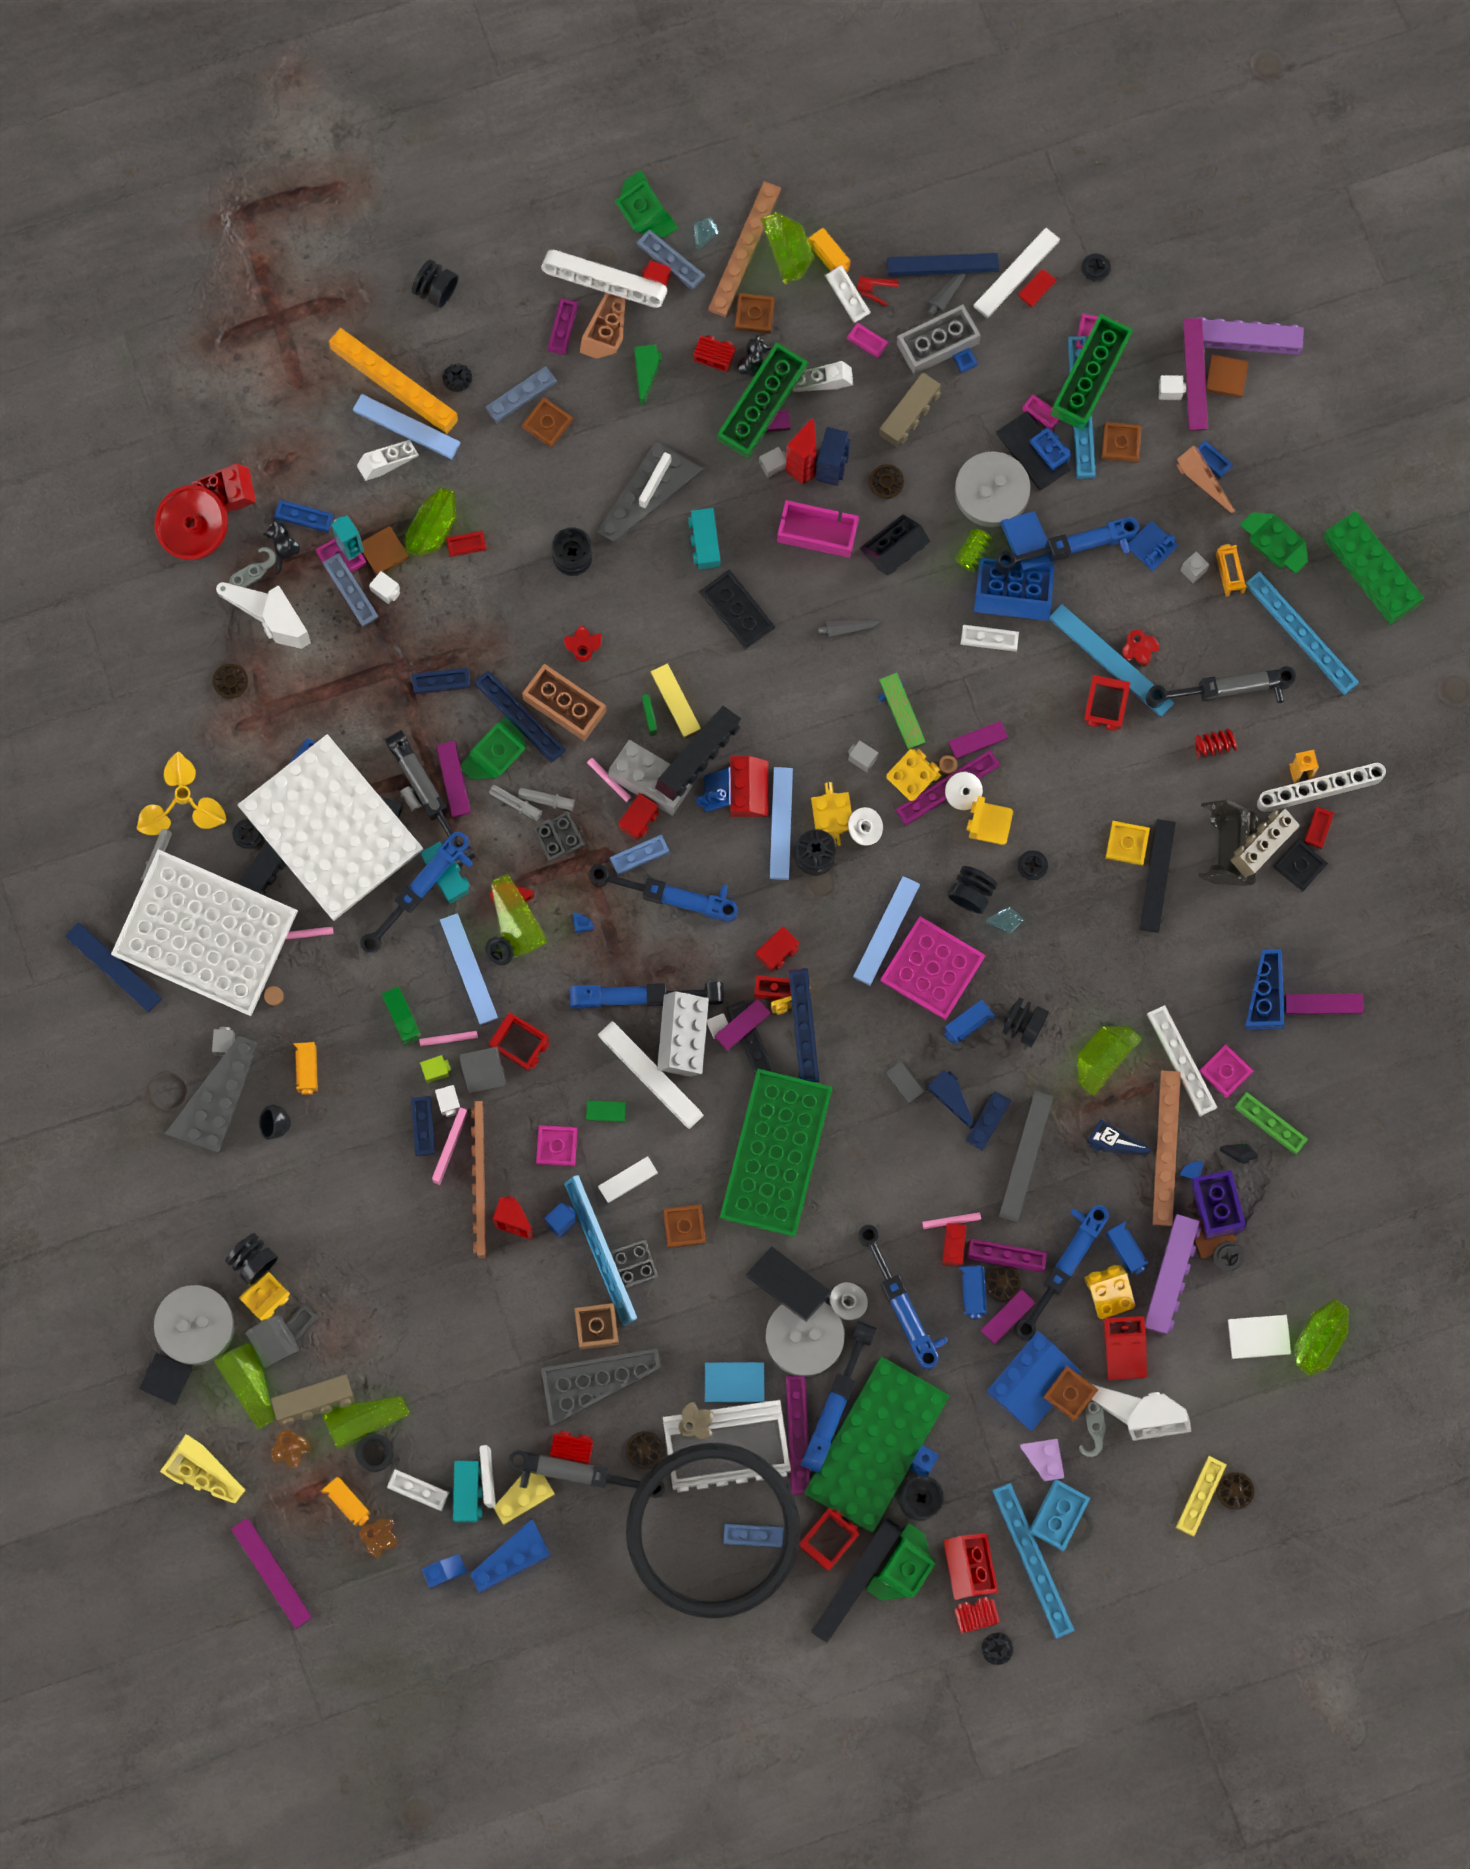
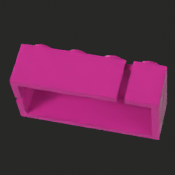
M786 500L778 530L777 542L850 558L859 516L842 513L841 522H838V511Z

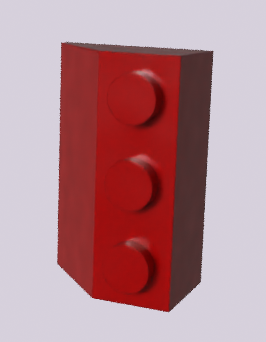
M730 756V817H768V761L752 756Z
M511 1196L500 1197L493 1216L495 1228L533 1240L532 1228L520 1204L516 1202L517 1199Z
M987 1533L964 1535L943 1540L955 1600L998 1593Z

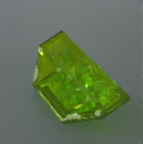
M779 212L762 217L761 221L784 285L802 279L814 260L802 224Z
M439 487L436 493L432 494L422 503L405 535V551L407 553L422 556L441 548L457 518L455 492L453 490Z
M1129 1026L1101 1027L1077 1055L1079 1085L1092 1096H1095L1143 1038Z
M1337 1299L1332 1300L1313 1312L1294 1345L1296 1366L1308 1376H1314L1328 1369L1348 1336V1315H1350V1309Z

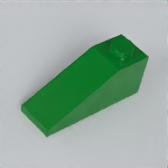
M657 345L634 347L640 406L645 404L659 369L658 362H662L661 351H657Z
M399 986L382 993L381 995L404 1046L421 1039V1033Z

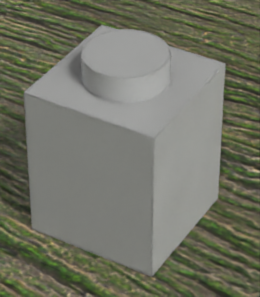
M779 447L759 457V464L767 478L786 469V453L781 451Z
M1195 552L1182 564L1180 571L1194 584L1207 572L1209 564Z
M860 740L857 745L853 744L848 751V754H850L848 761L867 773L878 758V752Z
M219 1027V1029H214L212 1045L214 1056H224L235 1041V1033L231 1028Z

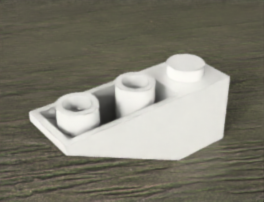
M843 361L808 369L804 372L793 391L832 390L853 385L852 368Z
M408 440L365 453L357 467L365 481L380 477L419 455L412 442Z

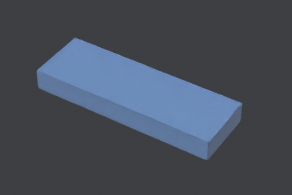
M661 834L610 857V861L617 876L666 855L670 851Z
M724 1524L723 1544L782 1548L784 1527Z

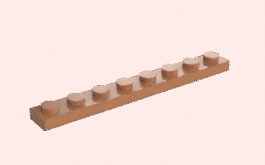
M763 182L709 306L710 312L726 318L780 194L781 187Z
M1161 1070L1152 1218V1225L1172 1227L1181 1077V1072Z
M475 1101V1107H471V1119H475V1126H471L472 1138H475V1145H472V1157H476V1164H472V1176H476V1183L472 1184V1193L476 1195V1203H473V1215L476 1214L477 1222H473V1234H477V1241H473V1252L477 1253L478 1258H486L484 1108L482 1101Z

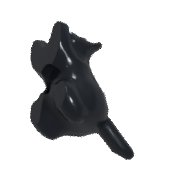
M759 335L754 340L750 339L746 347L747 356L743 357L738 363V370L741 374L754 377L763 364V354L771 350L760 339Z
M274 518V524H271L270 528L263 535L267 536V538H272L274 541V549L277 555L275 572L279 574L282 569L283 560L290 558L292 555H297L300 551V545L288 535L285 525L279 523Z

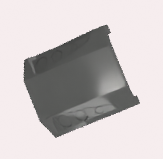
M281 1315L269 1318L245 1332L264 1369L300 1351Z

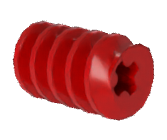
M1225 729V733L1219 730L1217 735L1215 732H1211L1210 737L1207 733L1203 734V737L1200 735L1195 737V750L1198 759H1200L1201 753H1203L1205 758H1207L1208 752L1215 756V750H1218L1221 755L1223 748H1225L1227 753L1230 752V747L1237 751L1235 737L1230 729Z

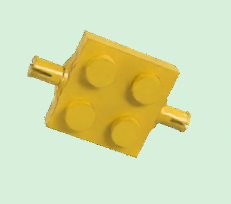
M829 782V788L828 783H824L826 794L811 798L815 829L829 833L833 837L835 844L837 839V844L840 846L839 834L849 831L848 821L852 814L849 792L833 793V783Z

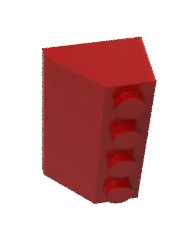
M812 418L787 444L786 472L802 485L806 481H811L815 476V459L817 454L815 423Z

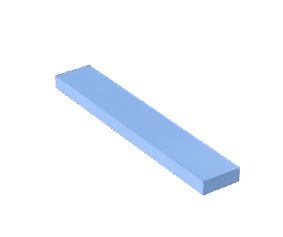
M361 394L353 408V412L451 460L460 446V441Z
M774 767L770 879L789 880L793 768Z
M904 876L902 877L853 976L854 979L871 986L919 889V883Z
M458 913L440 919L480 1026L497 1020L496 1011Z

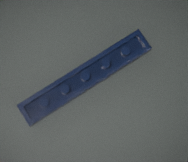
M998 253L887 257L888 276L999 272Z
M489 671L474 682V685L551 763L566 751L555 737Z
M77 923L65 936L148 1013L162 1000L157 993L124 963L111 955V952L81 924Z
M808 968L788 970L799 1078L810 1082H820Z

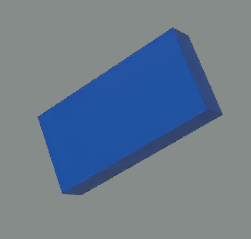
M1204 441L1198 447L1212 473L1219 479L1232 467L1233 464L1208 442Z

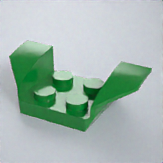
M641 170L625 180L621 194L615 202L635 232L645 234L650 230L659 238H665L679 229L658 200Z
M1251 513L1240 524L1251 535L1249 538L1251 545L1277 568L1283 569L1287 566L1296 574L1308 562L1306 541L1279 517L1274 516L1275 514Z
M505 717L472 749L468 757L461 764L462 772L471 780L500 777L526 749L524 735Z
M907 1523L898 1537L902 1541L880 1576L874 1575L865 1589L881 1601L902 1597H915L936 1564L930 1555L925 1534L910 1523Z

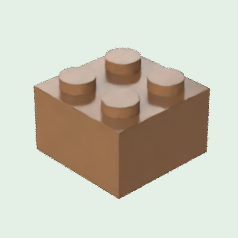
M614 1303L575 1308L580 1350L619 1345Z

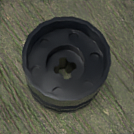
M429 259L417 273L411 291L414 295H419L421 299L428 297V303L441 309L454 293L459 276L449 269L442 271V265L436 264L435 261Z
M569 527L560 530L555 535L552 541V551L556 568L562 574L568 576H578L585 573L592 563L591 540L588 534L579 528Z
M812 829L801 835L796 847L798 867L804 873L813 876L825 874L832 868L836 855V844L833 837L819 829ZM817 847L820 848V849H819V852H818V851H816L815 853L813 852V848H814V849H817Z
M962 866L961 874H958L956 878L959 883H953L947 896L958 906L973 913L983 914L989 902L985 896H992V890L996 889L998 883L981 870L970 866Z
M1019 997L1012 1005L1004 1021L1002 1033L1007 1035L1010 1028H1012L1014 1031L1011 1038L1014 1039L1018 1032L1022 1033L1020 1042L1032 1047L1049 1011L1037 1006L1032 1013L1029 1011L1031 1002L1028 1001L1025 1008H1022L1021 1005L1024 999Z
M255 1233L241 1240L225 1260L229 1266L233 1265L232 1269L234 1271L243 1267L239 1276L249 1286L254 1284L266 1271H269L278 1260V1256L269 1247L260 1251L264 1242L262 1240L258 1241L259 1237Z
M918 1476L910 1480L901 1489L899 1494V1505L902 1512L908 1518L915 1521H924L931 1518L942 1508L944 1503V1491L941 1485L935 1479L928 1476ZM918 1496H919V1497H921V1496L924 1497V1499H923L922 1502H919V1503L916 1502V1499L918 1498Z

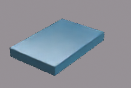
M764 1362L705 1363V1403L764 1402Z
M1054 1479L1029 1533L1064 1551L1090 1498Z

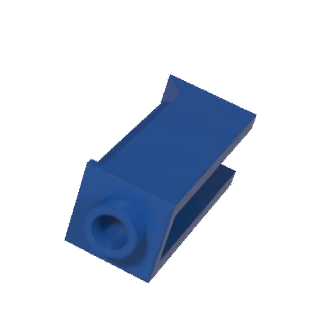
M980 1000L945 1026L944 1031L946 1033L944 1035L950 1043L954 1042L955 1045H958V1041L964 1040L988 1020H994L995 1015L984 1001Z
M1125 1221L1108 1231L1106 1237L1129 1275L1134 1272L1138 1275L1146 1270L1145 1266L1148 1264V1261H1144L1146 1258L1129 1230H1125Z
M981 1266L959 1267L965 1273L962 1274L964 1310L967 1311L964 1314L970 1316V1319L982 1318L981 1315H987L985 1269L981 1268Z
M922 1445L909 1470L919 1476H928L939 1454Z

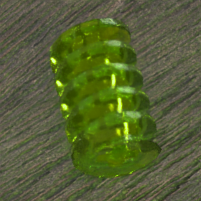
M972 529L962 545L963 548H960L959 554L955 557L959 565L968 571L974 572L975 568L972 565L978 566L979 563L975 559H982L979 552H986L983 546L989 547V543L986 540L992 541L991 536L982 530Z

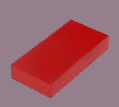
M1042 268L1018 294V297L1032 308L1056 283V279Z
M483 531L446 538L450 557L486 550Z
M1319 807L1315 808L1304 843L1320 849L1323 848L1334 812Z

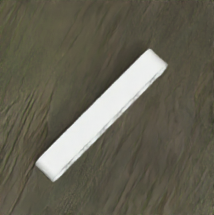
M549 250L541 266L542 270L549 275L655 308L662 305L667 293L666 286L659 282L556 250Z
M1373 763L1264 791L1257 801V807L1262 812H1270L1375 785L1382 781L1386 769L1380 763ZM1371 771H1378L1380 773V776H1373ZM1359 775L1362 778V781L1358 782L1354 780L1353 776ZM1335 780L1343 781L1344 786H1338ZM1317 785H1324L1326 790L1320 791L1317 788ZM1299 789H1305L1308 795H1301ZM1280 794H1287L1289 800H1283ZM1262 799H1269L1271 801V804H1264L1262 802Z
M613 1021L598 1034L600 1039L688 1129L704 1116L662 1071L657 1070V1066Z

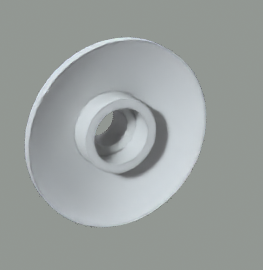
M960 772L953 775L945 787L947 801L956 809H971L973 801L977 802L978 796L982 797L981 782L975 775L968 772ZM964 788L968 789L967 795L963 794Z
M859 808L851 814L848 821V830L856 843L868 846L880 839L883 832V823L879 814L873 809Z

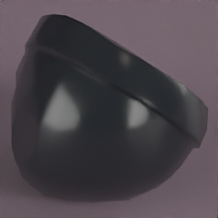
M272 1104L263 1109L259 1119V1128L265 1139H276L289 1131L291 1120L288 1113L282 1107Z

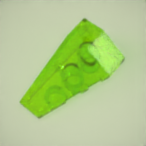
M508 873L491 882L501 937L503 936L506 941L510 940V945L514 947L513 953L515 955L513 958L532 952L548 942L546 936Z
M250 1342L229 1351L214 1361L258 1430L275 1420L262 1364Z
M402 1396L354 1403L345 1408L338 1407L332 1409L330 1413L322 1414L337 1448L341 1450L359 1441L362 1437L372 1434L410 1413Z

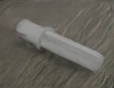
M496 785L491 787L489 791L491 795L519 810V814H525L534 821H538L541 817L542 810L530 805L529 801L526 800L524 802Z
M520 788L518 792V798L553 806V809H556V807L570 811L574 809L575 799L561 797L559 794L552 795L525 788Z
M161 830L150 859L145 863L147 866L140 879L142 882H144L157 850L165 852L172 832L169 830Z

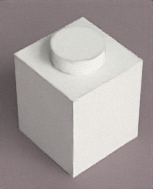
M1161 375L1159 380V400H1181L1183 393H1186L1187 387L1186 382H1183V376Z
M382 571L369 585L371 592L387 604L391 600H396L400 594L399 584Z
M454 1085L435 1090L442 1116L451 1117L457 1115L460 1105Z

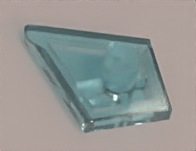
M711 217L694 223L696 250L701 249L718 234Z
M1011 907L985 920L986 923L1010 934L1024 921Z

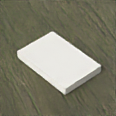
M1287 1315L1227 1320L1232 1359L1291 1354Z

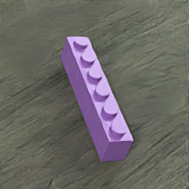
M1198 317L1202 318L1204 348L1300 355L1303 348L1304 327H1299L1298 325L1281 326L1278 323H1271L1270 325L1262 324L1261 322L1244 323L1241 320L1229 322L1224 319L1207 320L1206 318Z
M1178 1214L1174 1218L1145 1319V1329L1166 1335L1168 1331L1171 1332L1173 1329L1174 1320H1171L1173 1312L1177 1313L1180 1302L1177 1301L1179 1294L1183 1293L1185 1283L1182 1282L1183 1277L1188 1275L1191 1264H1188L1189 1256L1193 1257L1196 1245H1193L1195 1237H1199L1201 1227L1198 1226V1220Z

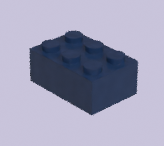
M826 427L817 460L816 481L838 486L839 480L843 481L845 465L850 455L851 439H848L849 432Z

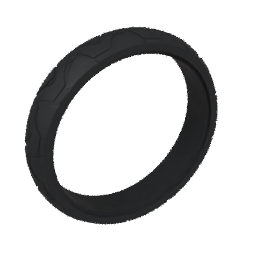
M725 1443L695 1444L675 1451L663 1458L640 1482L628 1510L626 1523L627 1547L634 1569L641 1581L664 1604L684 1614L701 1618L731 1617L747 1612L763 1603L777 1591L787 1578L796 1559L799 1547V1512L792 1492L783 1477L770 1463L759 1455L742 1447ZM704 1459L729 1460L744 1465L756 1472L774 1491L780 1503L784 1519V1539L781 1553L768 1576L746 1594L718 1602L695 1600L671 1589L652 1569L642 1543L643 1515L653 1491L665 1477L676 1469L688 1463Z

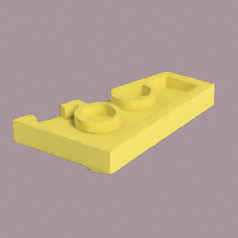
M530 1473L528 1487L525 1489L520 1488L521 1475L494 1508L503 1525L555 1495L545 1476Z

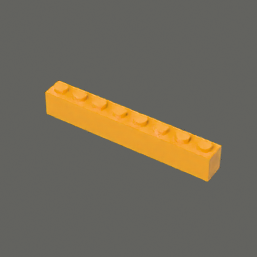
M339 328L329 340L330 348L333 352L446 435L458 422L457 413L342 328Z

